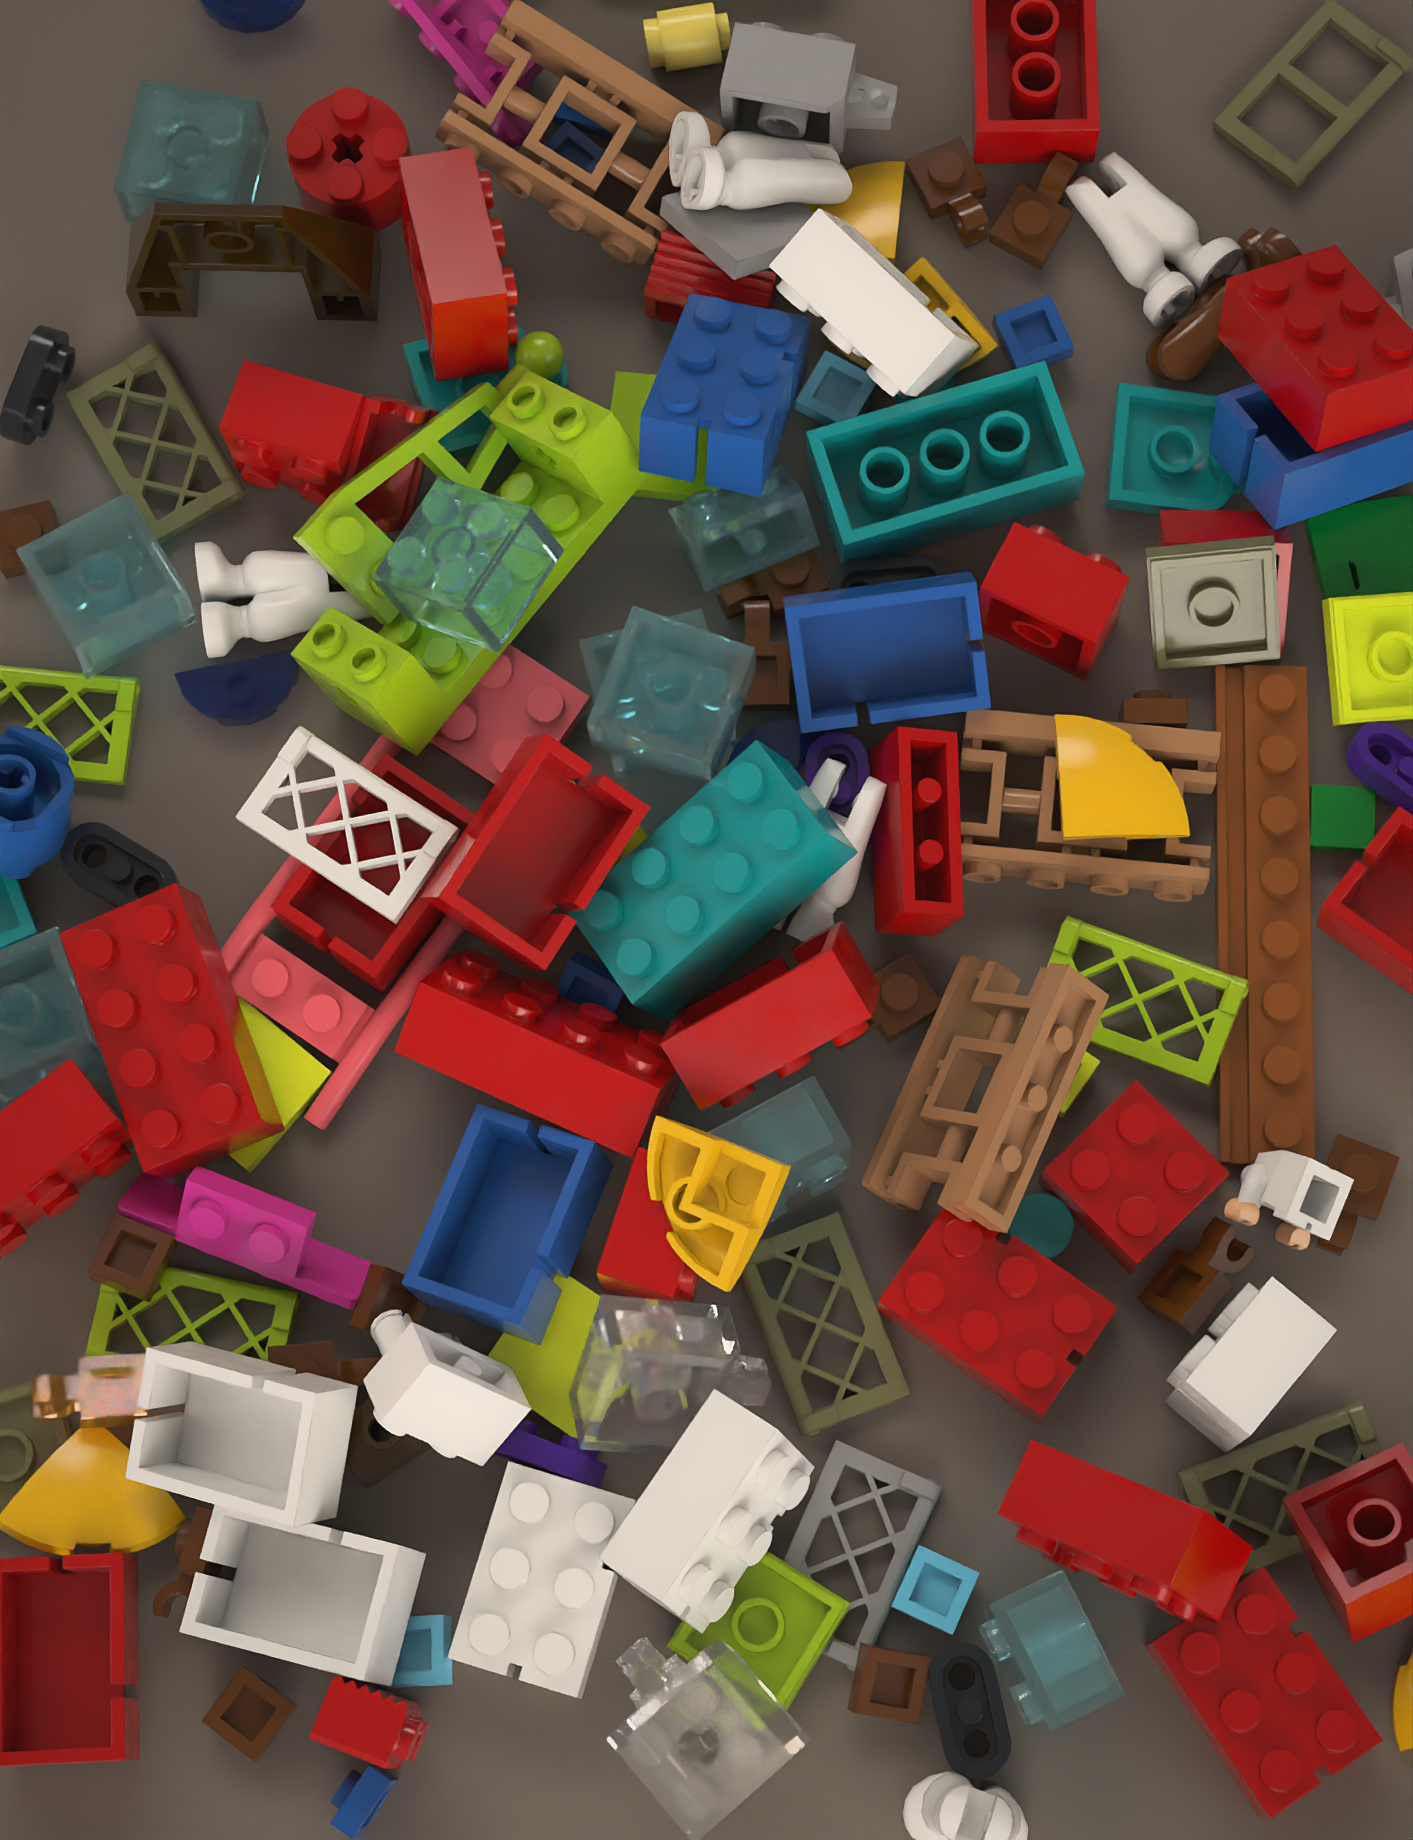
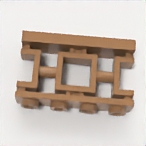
M514 0L485 50V54L509 68L507 74L486 109L459 92L450 109L443 117L435 136L444 143L443 148L445 151L472 147L475 163L497 175V183L507 192L520 198H527L528 195L547 206L549 208V215L562 226L574 231H579L582 228L602 241L601 247L617 260L625 263H632L634 260L644 265L658 245L663 229H667L669 226L667 221L647 210L644 206L666 168L670 169L669 139L675 117L682 111H697L521 0ZM530 59L561 78L547 104L516 86ZM562 102L615 134L592 174L539 142ZM502 107L533 125L519 152L487 133ZM703 116L708 125L711 146H716L725 129ZM635 125L666 144L651 170L620 151ZM607 172L638 190L623 217L592 198Z
M986 709L966 711L960 770L991 773L986 824L960 822L962 872L964 879L978 883H996L1001 880V876L1027 878V885L1040 889H1061L1065 886V882L1090 884L1092 892L1109 896L1126 895L1129 888L1154 891L1155 898L1170 902H1187L1192 900L1193 895H1203L1209 883L1210 868H1208L1211 846L1179 843L1180 837L1163 838L1162 863L1124 859L1128 840H1125V837L1062 840V831L1051 830L1055 781L1057 780L1054 716ZM1104 721L1132 735V741L1141 747L1155 762L1161 761L1167 770H1171L1170 774L1179 789L1182 799L1183 792L1212 795L1216 786V764L1220 755L1221 732ZM1007 754L1044 758L1040 791L1004 787ZM1001 813L1038 816L1035 850L997 847Z
M962 955L863 1175L862 1185L898 1209L920 1211L932 1182L945 1184L937 1204L964 1221L972 1222L974 1219L989 1230L1007 1233L1109 998V994L1069 965L1050 963L1048 968L1040 967L1028 996L1017 995L1015 992L1021 979L996 961H987V964H985L975 956ZM983 1065L996 1067L977 1113L963 1112Z

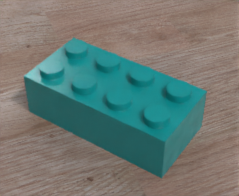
M1045 360L806 431V461L841 564L854 559L889 557L1078 500L1085 475Z
M755 740L610 870L585 910L568 911V913L577 921V926L630 1002L668 1021L852 859L858 851L792 764L763 743Z

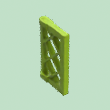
M0 665V683H4L7 686L0 692V706L12 696H15L33 718L25 726L26 728L33 730L41 728L45 735L60 744L45 724L74 701L77 702L95 725L64 749L69 757L68 764L74 774V781L126 785L134 721L141 690L138 677H119ZM25 686L66 689L69 693L38 716L19 691ZM87 691L117 694L115 710L99 722L80 697ZM112 726V732L110 735L107 732V729ZM101 734L110 744L107 764L74 761L72 759V756Z
M1067 915L1060 926V933L1047 968L1050 963L1069 965L1078 972L1072 957L1080 939L1111 950L1114 957L1079 973L1088 979L1118 965L1133 998L1102 1012L1089 1043L1210 1087L1243 999L1249 992V980L1224 973ZM1133 958L1169 971L1175 979L1142 994H1138L1124 962ZM1194 980L1224 991L1218 1009L1200 1017L1185 984ZM1179 987L1194 1020L1157 1035L1143 1002ZM1137 1006L1152 1038L1142 1042L1104 1028L1101 1021ZM1213 1021L1209 1033H1207L1204 1024ZM1195 1028H1198L1204 1041L1198 1062L1166 1051L1162 1046V1043Z
M167 1266L159 1282L162 1289L153 1295L150 1302L144 1300L130 1309L122 1297V1291L101 1283L100 1295L83 1365L142 1377L146 1353L137 1358L109 1352L112 1334L115 1329L129 1322L145 1350L147 1347H153L135 1317L165 1297L169 1298L186 1328L158 1346L179 1343L189 1335L193 1337L196 1343L206 1345L198 1330L226 1311L231 1310L249 1339L248 1342L232 1352L243 1355L254 1348L261 1360L268 1362L267 1346L289 1344L297 1310L300 1307V1292L281 1290ZM180 1287H187L220 1294L225 1302L200 1319L192 1322L174 1291ZM243 1300L276 1306L271 1327L255 1336L237 1304ZM120 1307L123 1314L116 1318L118 1309ZM268 1339L265 1351L260 1343Z

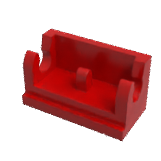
M384 394L364 397L343 484L439 414L440 411ZM418 457L414 458L356 502L355 505L382 532H395L400 529L404 531L410 530L426 465Z

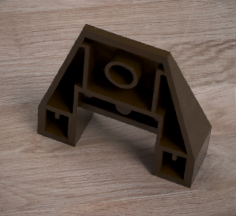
M155 202L131 223L126 294L136 316L197 317L200 270L301 272L317 320H378L381 250L374 228L286 205Z

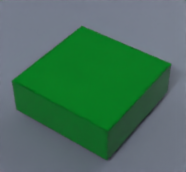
M1312 784L1309 789L1310 851L1363 855L1364 850L1373 840L1375 834L1376 792L1366 787Z

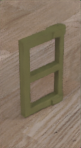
M1327 0L1213 121L1212 129L1266 169V173L1287 189L1296 191L1306 180L1310 172L1395 81L1413 66V60L1406 51L1386 36L1383 38L1334 0ZM1328 26L1384 67L1348 107L1292 66ZM1276 81H1279L1333 122L1296 163L1240 121Z

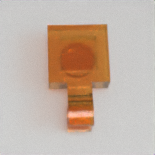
M145 1353L78 1357V1375H40L32 1377L33 1420L53 1421L64 1418L72 1412L80 1411L81 1429L132 1426L135 1419L147 1418L148 1409L137 1407Z

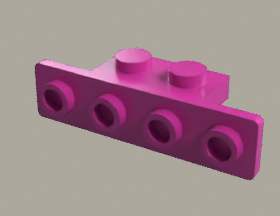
M388 0L402 15L408 18L410 16L413 17L422 29L418 35L422 44L438 59L442 61L446 59L458 73L453 80L459 90L466 97L477 104L482 103L486 108L509 68L485 54V50L511 6L508 0H442L436 5L433 0ZM530 59L516 86L524 90L544 68ZM502 107L490 128L506 145L515 148L517 145L522 146L533 125ZM542 136L539 142L544 145L547 141Z
M198 1165L186 1179L185 1187L155 1175L141 1173L119 1201L116 1214L170 1234L177 1241L197 1248L208 1255L217 1256L257 1272L265 1278L279 1281L319 1297L325 1302L334 1303L346 1309H354L356 1307L370 1264H375L311 1238L317 1216L316 1212Z

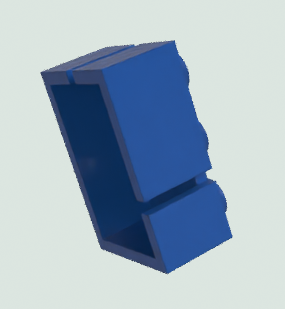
M690 293L640 415L639 471L694 482L697 474L699 428L707 429L708 446L705 485L761 497L790 418V409L793 410L806 375L810 318L785 313L780 310L727 301L718 297Z
M1255 382L1217 395L1208 452L1237 486L1246 484L1244 495L1270 526L1277 530L1412 482L1413 421L1315 452Z
M970 571L783 597L801 733L858 726L854 702L866 701L867 713L871 724L991 708L985 651L980 641L976 640L983 639L977 583ZM966 633H967L969 639L972 640V641H967V639H966Z
M477 1103L401 1284L424 1305L541 1345L562 1293V1290L553 1281L554 1277L558 1275L568 1278L614 1165L594 1141L543 1124L540 1130H538L528 1119Z

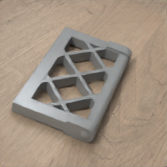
M837 1440L832 1447L784 1558V1562L812 1579V1574L849 1560L863 1598L850 1602L851 1606L848 1611L866 1605L869 1614L855 1647L832 1635L822 1654L846 1664L848 1669L855 1671L860 1642L876 1644L891 1605L943 1487L938 1485L933 1479L920 1477ZM845 1466L865 1474L872 1492L834 1507L831 1498ZM874 1479L888 1486L877 1489ZM901 1490L918 1499L905 1530L895 1533L881 1497ZM875 1499L889 1536L851 1551L837 1514ZM831 1516L845 1554L808 1568L805 1558L821 1521ZM892 1543L895 1553L879 1591L869 1595L855 1558Z

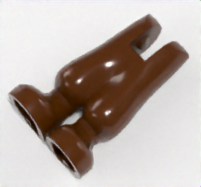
M1273 227L1264 234L1250 228L1237 241V244L1243 250L1241 261L1246 268V272L1303 255L1290 239ZM1223 274L1218 277L1180 316L1171 322L1150 343L1146 351L1145 364L1152 373L1171 381L1190 380L1197 376L1225 347L1218 338V330L1226 280L1235 275Z

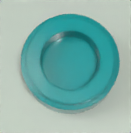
M1044 1193L1032 1194L1021 1199L1007 1232L1010 1241L1012 1236L1015 1235L1050 1260L1060 1255L1068 1246L1074 1229L1073 1218L1068 1207L1057 1197Z

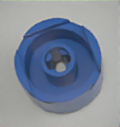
M6 726V733L0 734V873L10 879L29 877L34 873L36 867L47 863L60 852L71 828L75 785L74 774L68 764L69 757L63 747L51 737L37 730L22 726Z

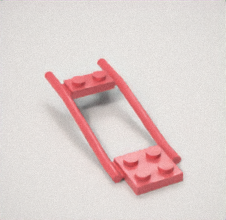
M509 644L429 743L494 785L525 737L547 733L564 745L593 700L590 696ZM380 735L359 765L371 772L384 753L394 759L402 747L385 736ZM356 783L345 784L351 815L356 810L351 798L360 787ZM338 792L312 826L334 822L342 811ZM324 834L308 837L309 844L315 847ZM290 855L243 916L220 952L237 995L339 1063L304 1115L306 1120L325 1131L396 1024L412 1004L419 982L440 966L466 929L445 915L375 1010L262 934L276 916L270 906L302 865L301 861Z

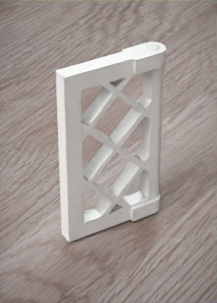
M299 726L277 755L278 757L240 809L236 818L396 924L436 865L440 863L451 845L456 841L460 829L317 738L304 727ZM309 753L333 768L335 776L298 784L296 769L306 754ZM290 779V784H291V785H290V786H285V784L287 783V781ZM356 783L385 802L388 811L351 818L345 784ZM337 786L343 820L306 827L300 794ZM293 795L298 829L289 831L264 814L275 799ZM408 817L432 833L422 849L403 852L397 819ZM390 820L396 854L359 862L353 828ZM345 830L351 864L340 865L311 846L308 837ZM413 861L407 869L405 862ZM398 864L401 878L388 896L363 880L361 871Z

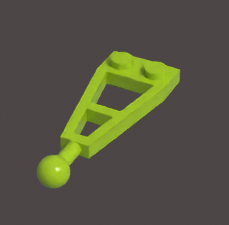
M534 331L525 335L516 347L515 366L495 388L489 382L476 385L336 489L293 536V539L380 624H390L430 578L508 442L492 422L464 469L438 440L479 409L489 418L527 371L533 372L547 380L554 377L563 366L564 349L561 342L551 333ZM418 457L452 492L411 560L355 503L414 458Z

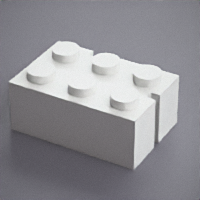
M820 208L769 265L783 279L776 287L779 292L802 312L808 309L815 316H822L827 321L821 328L822 332L845 353L850 354L852 351L862 359L866 357L872 363L866 370V373L893 397L898 394L903 399L908 400L911 396L920 398L939 392L980 346L940 308L937 307L932 313L926 307L931 299L852 225Z
M1273 1276L1259 1290L1248 1282L1207 1329L1217 1339L1214 1341L1205 1334L1168 1376L1166 1381L1175 1387V1390L1165 1400V1403L1222 1451L1227 1453L1251 1436L1337 1329Z
M192 1341L147 1347L137 1407L154 1409L185 1403L184 1413L176 1412L135 1419L125 1478L291 1527L335 1518L358 1386L308 1372L295 1374L296 1369Z
M714 1389L599 1556V1559L640 1592L703 1634L709 1623L719 1620L730 1607L734 1598V1586L747 1567L758 1563L766 1554L772 1541V1530L774 1529L770 1524L775 1516L779 1515L782 1517L786 1510L793 1509L803 1499L809 1487V1475L815 1467L777 1428Z
M508 1461L447 1658L511 1678L515 1666L519 1665L522 1666L518 1680L582 1699L619 1577L615 1572L603 1569L604 1562L599 1559V1556L628 1516L637 1500Z
M214 1505L200 1559L237 1568L233 1581L196 1572L179 1632L354 1679L391 1686L426 1553L313 1523L291 1527Z

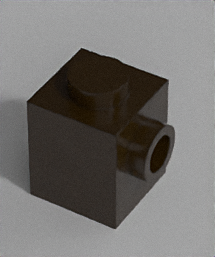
M371 1399L354 1409L346 1461L361 1485L368 1489L432 1448L429 1443L407 1433L404 1436H397L386 1430L373 1414L374 1405Z

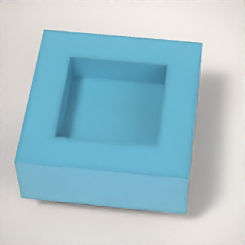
M825 350L797 397L795 410L824 425L863 415L879 385L870 378L865 370Z
M918 1545L891 1608L952 1636L980 1573Z
M447 1615L410 1616L392 1685L380 1684V1686L399 1688L453 1685L452 1659L447 1658L452 1644V1617Z

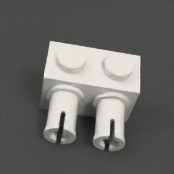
M388 1310L380 1314L371 1325V1335L383 1357L363 1380L374 1405L373 1414L376 1420L392 1434L404 1436L407 1433L429 1443L438 1453L445 1457L455 1458L460 1456L483 1466L531 1410L513 1369L462 1345L460 1339L457 1336L453 1338L451 1333L437 1334L412 1322L407 1313L402 1317L403 1313L401 1310Z

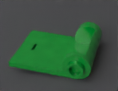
M1413 494L1351 503L1303 520L1322 600L1336 597L1413 592ZM1350 568L1352 569V572H1353V576H1354V580H1355V584H1356V589H1357V590H1355V586H1354V582H1353V578H1352V574H1351Z

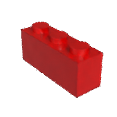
M898 726L870 749V776L887 784L883 802L872 829L875 932L934 937L964 917L957 732Z

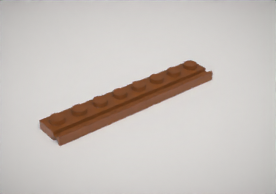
M1215 665L1213 670V731L1221 732L1220 755L1216 764L1217 778L1214 788L1216 970L1249 980V992L1243 999L1217 1066L1218 1161L1223 1166H1248L1255 1163L1258 1153L1286 1150L1315 1160L1307 666L1244 665L1243 668H1225V665ZM1216 989V1009H1218L1224 991Z

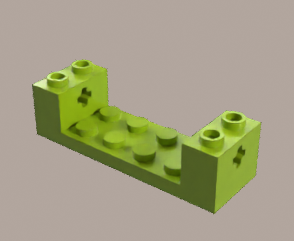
M530 371L523 375L489 416L521 462L442 555L426 583L391 623L385 624L378 633L330 606L290 653L340 710L416 756L429 743L650 475V473L639 471V451L610 410Z

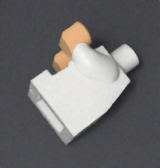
M1286 1150L1258 1153L1255 1163L1246 1166L1242 1171L1240 1177L1242 1186L1239 1196L1227 1202L1224 1215L1226 1218L1232 1219L1237 1223L1252 1226L1259 1220V1208L1261 1205L1274 1210L1273 1216L1285 1221L1276 1230V1241L1285 1246L1303 1250L1309 1245L1310 1234L1330 1240L1354 1179L1330 1169V1167L1309 1157Z

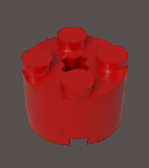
M355 87L341 88L333 95L316 101L303 111L287 134L285 143L288 163L304 209L309 212L375 229V232L383 230L401 217L398 158L413 156L406 128L399 115L382 100L364 94L363 91Z

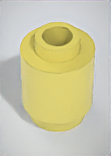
M713 2L657 11L656 18L643 20L650 68L665 66L666 72L722 63L721 51L728 50L730 47L731 34L727 12L715 14Z

